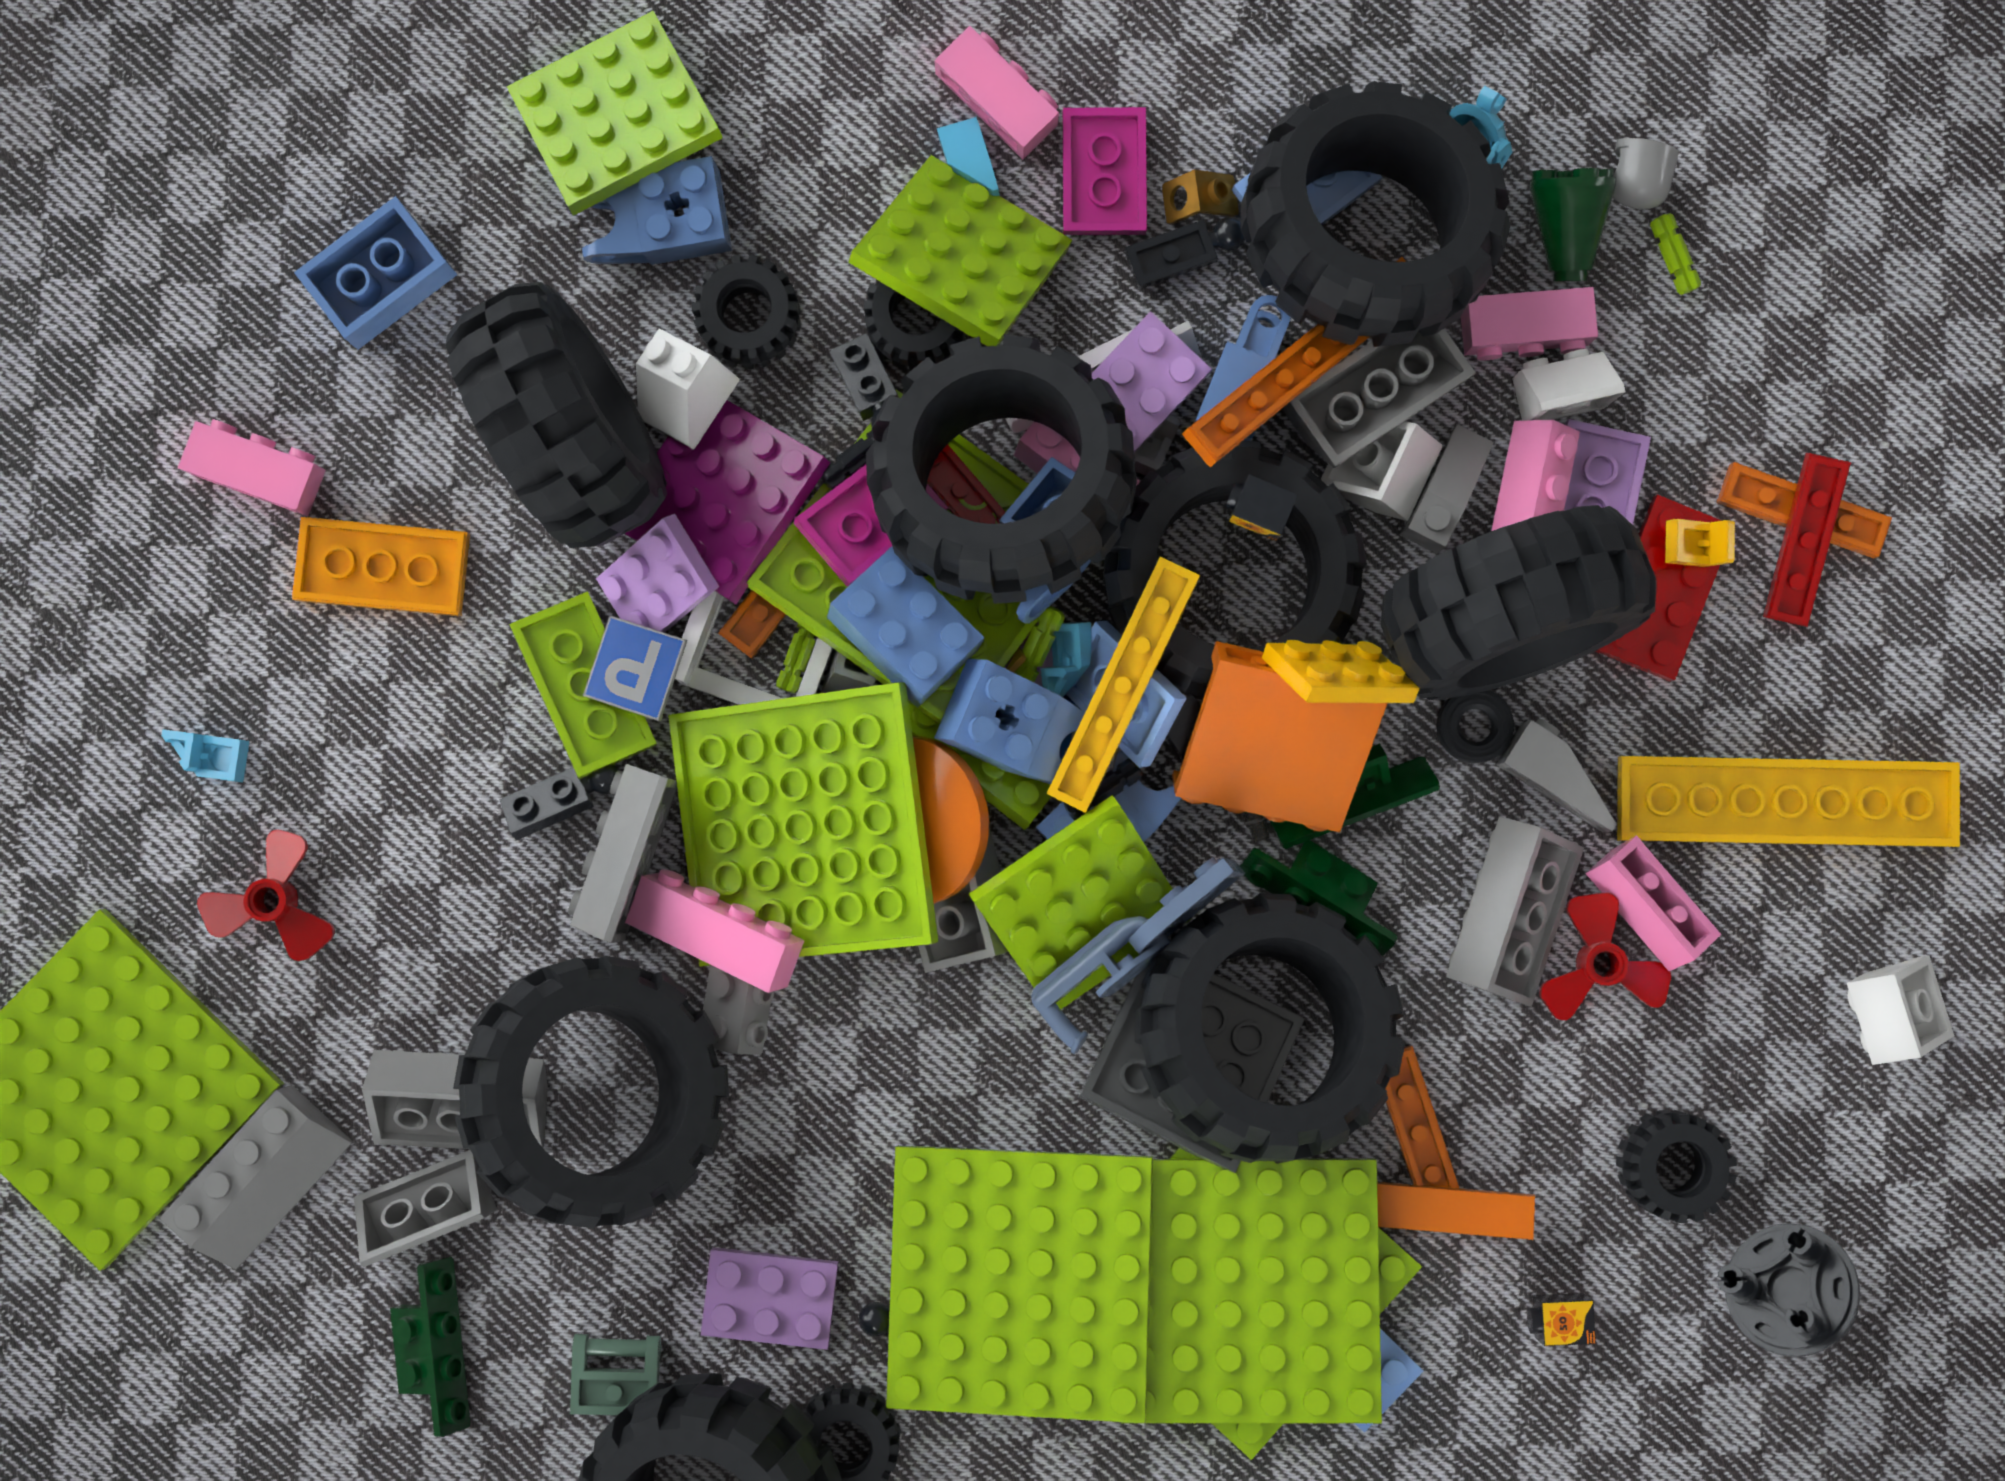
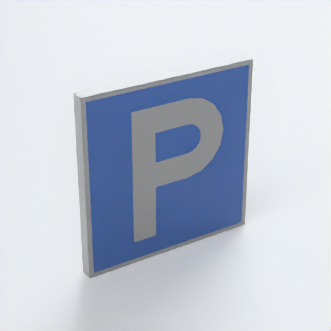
M609 616L583 696L661 722L687 640Z

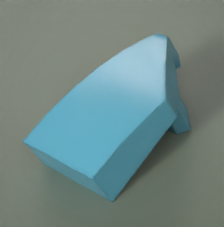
M977 117L937 128L946 162L953 172L971 183L984 186L989 194L1000 196Z
M1091 622L1062 623L1060 630L1054 631L1056 638L1052 644L1053 666L1041 668L1042 687L1063 697L1090 666Z
M162 729L161 736L165 742L172 744L180 756L181 760L179 763L184 771H192L198 777L235 782L244 781L249 741Z

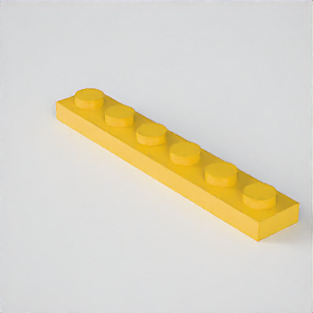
M1161 556L1159 557L1046 794L1085 813L1088 811L1200 578L1199 574Z

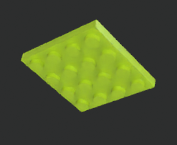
M654 11L506 86L573 216L636 184L651 173H657L723 138Z
M931 155L852 250L848 263L973 338L980 337L981 343L984 345L998 346L1004 339V335L1009 332L1068 252L1073 240L1001 196L989 194L984 186L967 181L954 173L948 164Z
M1112 795L969 893V896L1031 985L1035 988L1111 923L1138 916L1150 919L1164 907L1160 900L1173 888L1120 804ZM1128 942L1112 955V958L1118 963L1128 954L1133 959L1138 957L1139 954ZM1102 965L1056 1004L1060 1009L1064 1008L1111 975L1110 972Z

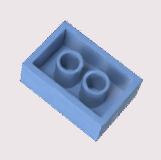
M396 196L294 272L343 338L358 350L458 275Z
M893 546L830 603L827 618L892 683L904 682L906 684L908 699L917 708L965 664L967 659H970L978 651L984 639V636L923 576L915 575L894 553Z

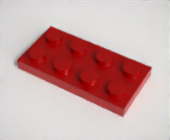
M1656 495L1651 501L1639 532L1657 581L1655 612L1638 628L1595 652L1671 682L1675 681L1720 565L1699 567L1665 563L1666 521L1685 519L1711 523L1722 520Z

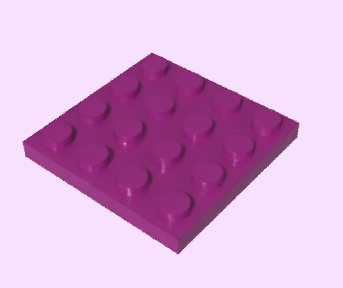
M726 400L694 450L670 436L666 438L657 455L664 470L667 482L665 488L668 494L649 521L628 531L625 535L637 542L662 518L675 514L718 583L719 588L715 592L736 605L749 586L747 581L778 543L831 462L823 455Z

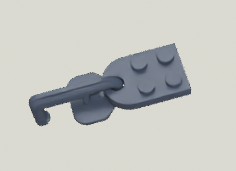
M1212 857L1193 873L1197 880L1188 887L1182 888L1179 885L1167 893L1160 900L1164 907L1150 919L1138 916L1111 923L1033 989L1031 998L1034 1007L1055 1034L1071 1048L1072 1054H1076L1086 1041L1088 1033L1086 1031L1080 1032L1056 1003L1102 965L1106 967L1112 977L1095 992L1099 998L1109 997L1124 987L1146 969L1153 959L1170 943L1168 937L1245 874L1235 860L1227 858L1216 860ZM1130 942L1139 956L1133 959L1128 954L1120 962L1116 963L1112 955Z

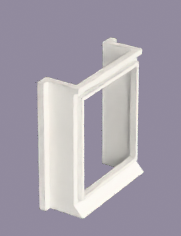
M714 591L691 612L682 639L687 640V644L675 679L681 685L736 705L783 699L698 668L724 601V597ZM817 638L796 697L816 694L833 649L819 638Z

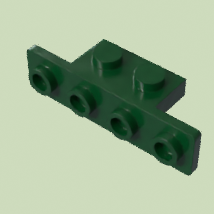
M1381 744L1372 746L1342 827L1438 791L1440 789L1439 781L1426 758L1421 756L1389 768L1387 755ZM1270 821L1284 849L1332 832L1331 830L1314 831L1303 824L1290 821L1281 823Z
M1310 840L1301 844L1289 868L1255 847L1252 848L1239 865L1245 872L1243 876L1257 887L1264 888L1272 894H1290L1295 898L1297 904L1308 907L1318 902L1344 916L1346 923L1343 927L1357 939L1366 934L1382 956L1395 945L1398 939L1396 934L1363 914L1378 882Z
M443 1257L417 1266L421 1304L400 1305L390 1308L399 1394L430 1395L435 1437H445L470 1427L455 1267L452 1257Z

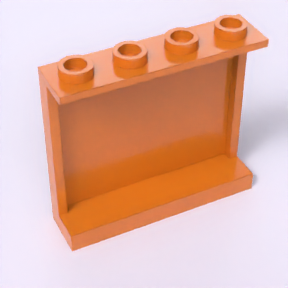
M1216 641L1211 655L1213 671L1180 771L1174 770L1172 774L1175 796L1181 797L1184 801L1191 804L1208 803L1222 806L1225 810L1232 813L1249 812L1263 815L1266 819L1273 822L1290 821L1303 824L1314 831L1331 830L1340 832L1388 703H1307L1262 659V651Z

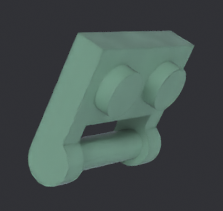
M575 1334L572 1345L570 1414L618 1415L634 1398L658 1384L661 1336L647 1335L646 1340L594 1339L589 1338V1334ZM588 1356L645 1357L644 1369L587 1368Z

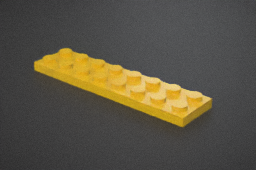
M1619 756L1617 775V841H1627L1637 835L1641 841L1960 847V762Z

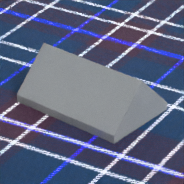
M471 1150L354 1197L359 1262L363 1267L484 1219L497 1210L488 1184L477 1173L479 1165Z

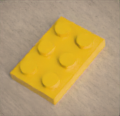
M1287 640L1286 643H1266L1262 659L1307 703H1414L1420 689L1405 675L1406 673L1400 666L1393 664L1382 654V649L1379 646L1366 641H1359L1356 645L1340 644L1329 640L1323 641L1322 644H1307L1298 640Z

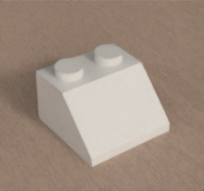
M658 329L636 362L638 411L644 423L694 450L740 379L712 355Z
M1588 349L1566 353L1563 355V361L1549 363L1548 358L1528 361L1523 364V369L1512 378L1522 421L1555 420L1604 409L1626 392L1624 383L1604 352L1589 355Z
M1405 421L1336 468H1333L1328 463L1321 480L1327 486L1334 483L1345 499L1375 513L1408 521L1443 445L1418 424Z
M1929 955L1873 970L1847 982L1849 989L1848 1002L1851 1009L1856 1012L1861 1027V1044L1864 1050L1869 1053L1872 1065L1921 1058L1954 1037Z

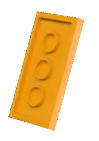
M301 517L292 600L462 617L470 534L461 531Z

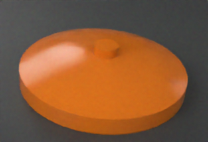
M913 736L933 902L935 904L957 894L975 876L982 863L988 844L989 813L983 789L967 762L953 749L939 741L923 736Z

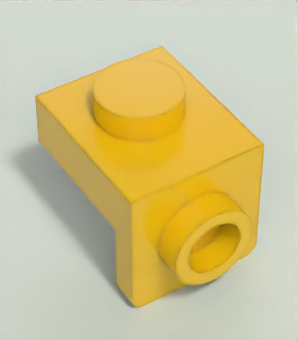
M1685 519L1666 521L1665 563L1708 567L1734 562V521L1723 520L1711 523Z

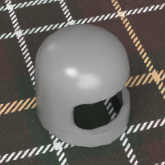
M1643 138L1617 139L1615 154L1620 158L1617 169L1613 174V177H1616L1613 198L1620 204L1635 209H1651L1659 206L1669 195L1679 151L1673 146L1655 140Z

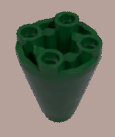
M1577 168L1573 169V171H1532L1530 192L1549 271H1553V281H1587L1588 270L1593 268L1616 187V177H1613V169Z

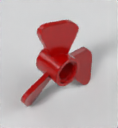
M276 829L271 831L266 838L267 879H260L250 884L244 895L205 892L201 894L197 900V907L207 931L214 937L223 938L234 933L251 919L264 922L275 921L289 957L295 961L308 960L327 945L335 935L333 924L298 908L297 890L288 882L308 850L306 839L301 835L285 830ZM271 888L276 891L279 897L278 905L273 911L268 910L264 904L265 893Z
M1610 893L1575 896L1567 902L1566 912L1586 945L1577 954L1576 970L1551 978L1540 987V998L1551 1014L1558 1020H1568L1575 1014L1593 984L1612 986L1620 983L1644 1004L1653 1008H1659L1666 1002L1671 981V971H1668L1661 962L1628 961L1625 952L1619 946L1611 944L1619 902ZM1601 952H1605L1610 959V968L1603 975L1597 974L1593 965L1595 957Z

